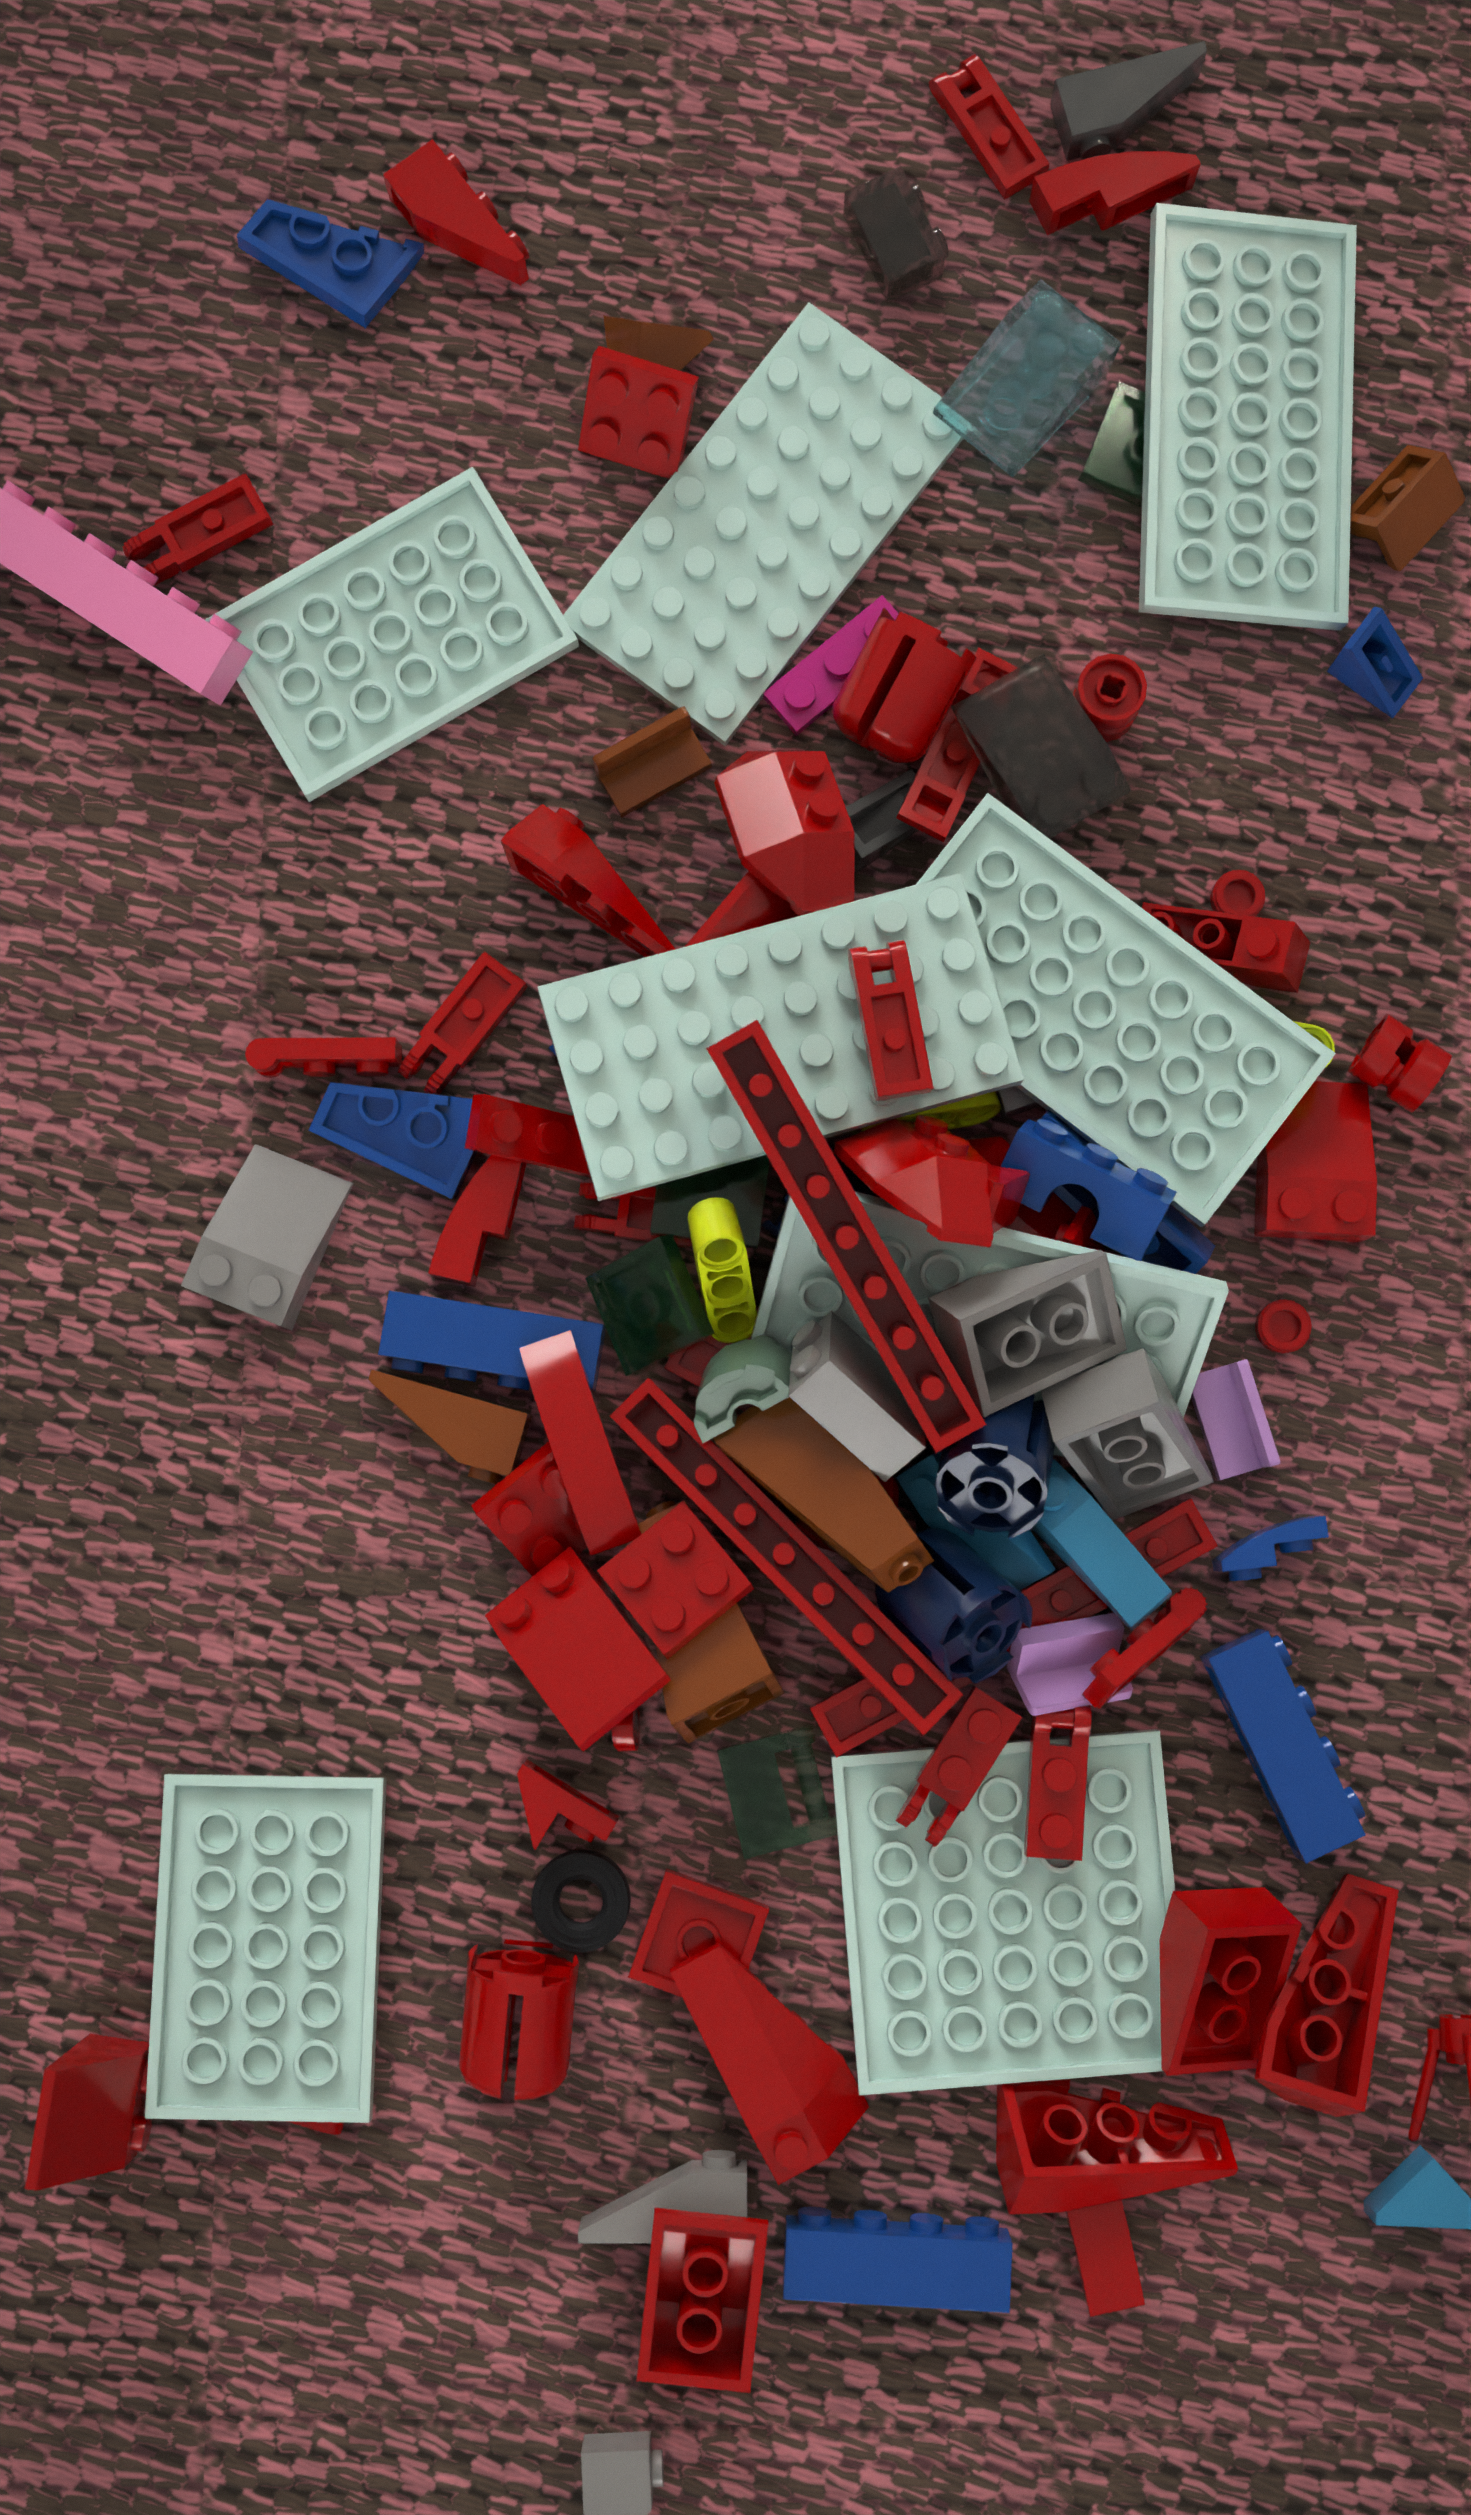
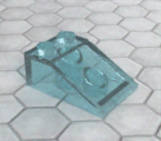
M1040 279L1007 313L935 406L932 414L1011 477H1014L1105 380L1122 343Z

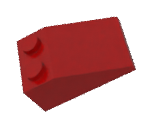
M1314 1081L1257 1156L1254 1236L1363 1242L1376 1235L1377 1175L1367 1084Z
M571 1546L485 1615L508 1653L583 1752L672 1680L602 1580Z
M1265 1887L1172 1892L1159 1939L1161 2069L1167 2076L1256 2069L1264 2022L1285 1985L1302 1923Z
M89 2034L44 2070L25 2184L26 2190L38 2191L124 2169L135 2158L137 2151H145L152 2124V2119H145V2116H143L146 2100L149 2042Z
M655 2207L636 2381L750 2393L768 2219Z

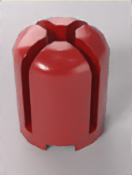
M883 608L833 703L835 723L848 739L868 751L876 750L879 752L878 755L893 763H915L926 755L974 665L976 656L968 648H965L960 657L947 648L949 643L940 636V630L901 611L896 619H894L887 609Z
M504 1939V1944L553 1949V1943ZM478 1944L468 1951L459 2057L460 2071L466 2084L484 2095L502 2099L504 2082H507L509 2075L516 1996L523 1995L514 2098L515 2100H534L553 2093L564 2082L569 2069L575 1992L579 1971L577 1955L574 1954L572 1963L556 1955L541 1954L536 1951L523 1949L495 1950L477 1955Z

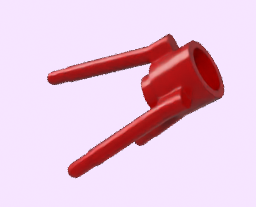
M1440 2014L1439 2028H1427L1428 2048L1408 2138L1412 2142H1416L1419 2139L1440 2050L1446 2052L1447 2063L1466 2065L1471 2106V2015L1461 2014L1460 2018H1454L1452 2014Z

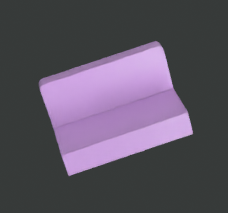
M1244 1359L1199 1373L1191 1399L1217 1480L1281 1464L1248 1360Z
M1115 1613L1019 1630L1016 1639L1011 1644L1010 1654L1013 1656V1659L1007 1664V1669L1031 1715L1037 1716L1075 1709V1707L1092 1706L1082 1695L1095 1679V1676L1089 1670L1110 1649L1114 1648L1119 1653L1125 1629ZM1131 1683L1107 1703L1129 1699L1133 1690Z

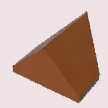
M603 315L608 349L679 371L714 340L708 330Z

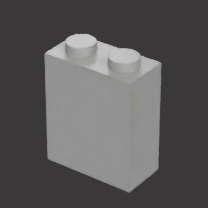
M832 1310L818 1323L815 1320H811L796 1333L792 1340L788 1396L878 1477L886 1482L925 1449L926 1445L925 1433L881 1355Z

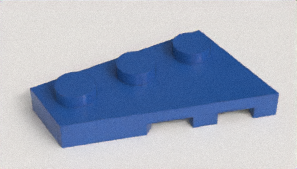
M269 199L262 204L237 234L238 246L241 250L364 328L369 325L397 291L424 254V243L406 239L404 244L380 238L378 230L360 226L359 230L355 231L329 223L325 215Z
M330 1082L308 1130L450 1199L457 1197L477 1151L465 1149L472 1106L471 1098Z

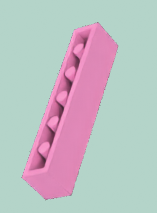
M7 480L4 487L0 488V564L196 692L221 706L253 651L237 641L242 631L216 614L212 616L209 622L205 621L195 614L200 606L199 603L174 587L170 589L167 595L154 588L158 580L157 576L130 560L126 568H123L112 560L117 553L115 549L90 533L84 542L72 535L71 533L76 526L75 523L50 507L46 509L43 515L31 508L36 498Z

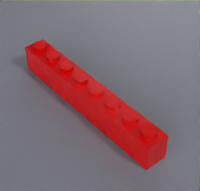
M758 1020L706 1048L934 1451L937 1453L985 1426L986 1423Z
M650 1378L644 1381L610 1415L614 1424L921 1736H924L964 1696L711 1440L702 1443L694 1423Z

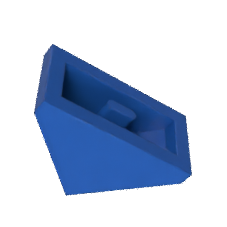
M1373 607L1327 670L1329 674L1391 718H1394L1423 679L1382 608Z

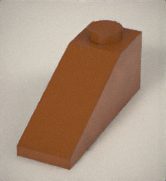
M371 1369L368 1380L455 1461L469 1465V1477L498 1484L502 1475L507 1476L518 1467L532 1415Z

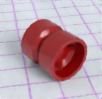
M1110 653L1096 657L1085 666L1071 696L1069 707L1072 724L1081 735L1092 741L1109 742L1119 739L1129 731L1146 699L1147 692L1144 672L1137 663L1124 655Z
M1386 1014L1368 1036L1361 1052L1355 1056L1350 1064L1348 1072L1372 1088L1383 1084L1386 1086V1096L1412 1113L1424 1102L1437 1085L1451 1061L1452 1054L1427 1038L1416 1042L1413 1040V1029L1393 1016Z

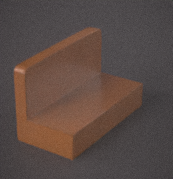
M1407 445L1351 505L1350 533L1358 537L1377 541L1388 566L1395 571H1401L1465 501V495L1446 453Z
M685 706L626 737L592 758L595 773L621 818L712 768V762L691 728L690 715Z

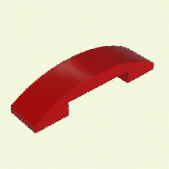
M979 647L974 654L976 661L924 756L896 816V819L941 842H944L966 797L965 794L1025 672Z
M569 1330L519 1348L547 1438L590 1556L634 1541L642 1532L626 1486L623 1484L572 1331Z

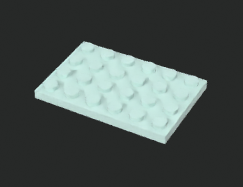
M474 467L467 469L215 613L242 631L237 641L253 651L236 680L308 802L579 647L576 635ZM212 616L205 619V621L209 622Z
M164 1774L145 2119L370 2123L373 2119L387 1778Z

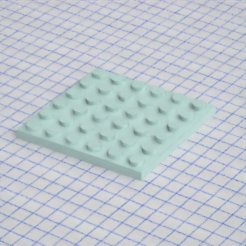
M1150 1729L1089 1735L1082 1861L1035 1858L1024 1855L1031 1739L1013 1740L1006 1743L963 1812L959 1810L955 1821L937 1847L925 1841L930 1823L938 1816L946 1803V1800L932 1791L929 1792L918 1817L908 1827H904L895 1821L900 1809L917 1784L915 1780L917 1774L935 1747L842 1754L837 1758L835 1755H831L859 2096L1163 2071L1161 2069L1159 1939L1171 1895L1175 1891L1159 1730ZM1069 1736L1050 1737V1744L1069 1745Z

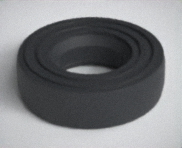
M586 1849L568 1851L552 1859L537 1877L531 1897L533 1917L541 1933L557 1947L572 1952H589L610 1943L624 1927L631 1904L629 1884L620 1867L604 1854ZM576 1879H585L593 1882L602 1894L603 1904L601 1911L595 1918L586 1922L571 1920L563 1913L560 1906L562 1889L566 1884Z

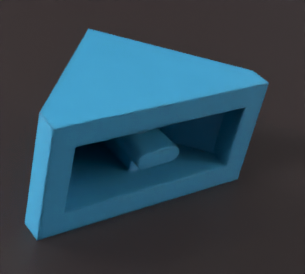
M1420 2145L1364 2199V2212L1378 2226L1471 2229V2198Z

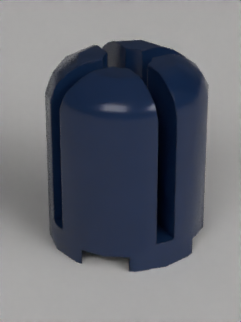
M1034 1394L983 1417L986 1423L985 1426L942 1449L935 1481L938 1495L937 1507L951 1525L969 1535L974 1536L975 1529L991 1533L1009 1531L1008 1538H1013L1030 1530L1043 1516L1055 1444L1044 1401H1034Z
M925 1528L915 1534L934 1561L923 1568L922 1573L914 1581L907 1585L898 1586L889 1593L875 1583L878 1607L950 1681H952V1678L968 1677L974 1684L995 1675L1013 1659V1656L1007 1649L1016 1639L1022 1623L1030 1629L1032 1607L1022 1592L959 1536L945 1529Z

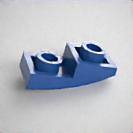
M1326 1516L1296 1518L1258 1530L1240 1539L1212 1560L1213 1571L1228 1572L1229 1581L1262 1578V1567L1277 1566L1274 1544L1279 1543L1280 1553L1313 1550L1312 1539L1328 1538Z

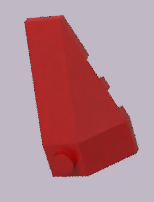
M542 804L511 828L502 838L501 844L511 869L644 958L675 950V947L590 837L582 831L585 828L584 823L569 811L559 808L555 813Z
M1351 1874L1343 1875L1264 2022L1255 2080L1283 2100L1335 2117L1365 2112L1399 1890Z
M719 1942L670 1968V1974L777 2184L780 2185L828 2159L869 2108L865 2096H859L858 2083L844 2056L830 2043L827 2045L807 2026L806 2021L794 2010L790 2011L767 1990L766 1985Z
M1070 2079L997 2085L996 2165L1009 2215L1066 2212L1236 2175L1238 2171L1222 2118L1160 2102L1155 2103L1149 2113L1132 2110L1120 2104L1121 2092L1102 2088L1099 2101L1068 2093Z

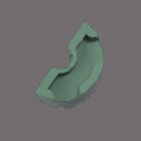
M760 1335L752 1340L745 1339L726 1345L710 1359L704 1370L698 1390L696 1415L694 1418V1426L702 1443L735 1426L737 1419L735 1409L744 1404H752L764 1411L789 1397V1368L792 1353L786 1348L781 1347L775 1338Z

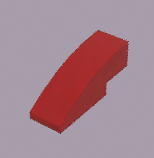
M1130 151L1099 155L1064 164L1034 176L1029 202L1047 236L1092 214L1101 230L1104 231L1154 207L1156 203H1163L1192 189L1201 163L1195 154L1168 151Z
M494 1155L487 1159L472 1177L453 1207L438 1239L428 1271L429 1275L437 1279L476 1287L487 1237L491 1236L509 1241L527 1163Z

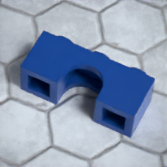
M1028 1119L1017 1130L1000 1166L1025 1170L1030 1173L1021 1204L1040 1213L1050 1201L1057 1187L1064 1184L1083 1186L1095 1196L1099 1205V1218L1090 1238L1141 1262L1177 1192L1168 1188L1167 1180L1153 1171L1144 1168H1138L1137 1171H1134L1117 1163L1118 1157L1100 1145L1089 1143L1085 1147L1067 1138L1068 1132L1054 1122L1045 1119H1038L1035 1122Z

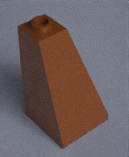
M790 1397L764 1411L753 1405L737 1417L734 1427L713 1438L725 1455L782 1512L889 1593L898 1586L911 1583L919 1577L923 1568L934 1561L872 1470Z
M667 1501L652 1508L646 1514L647 1519L638 1523L641 1532L644 1533L679 1503ZM739 1602L668 1660L656 1646L658 1661L672 1679L662 1687L666 1714L673 1728L688 1744L785 1694Z

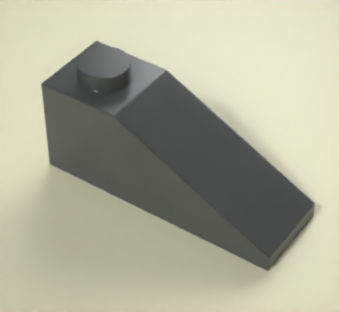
M1205 41L1055 79L1050 107L1066 161L1080 157L1083 160L1099 155H1107L1111 149L1118 147L1193 83L1200 75L1207 53Z

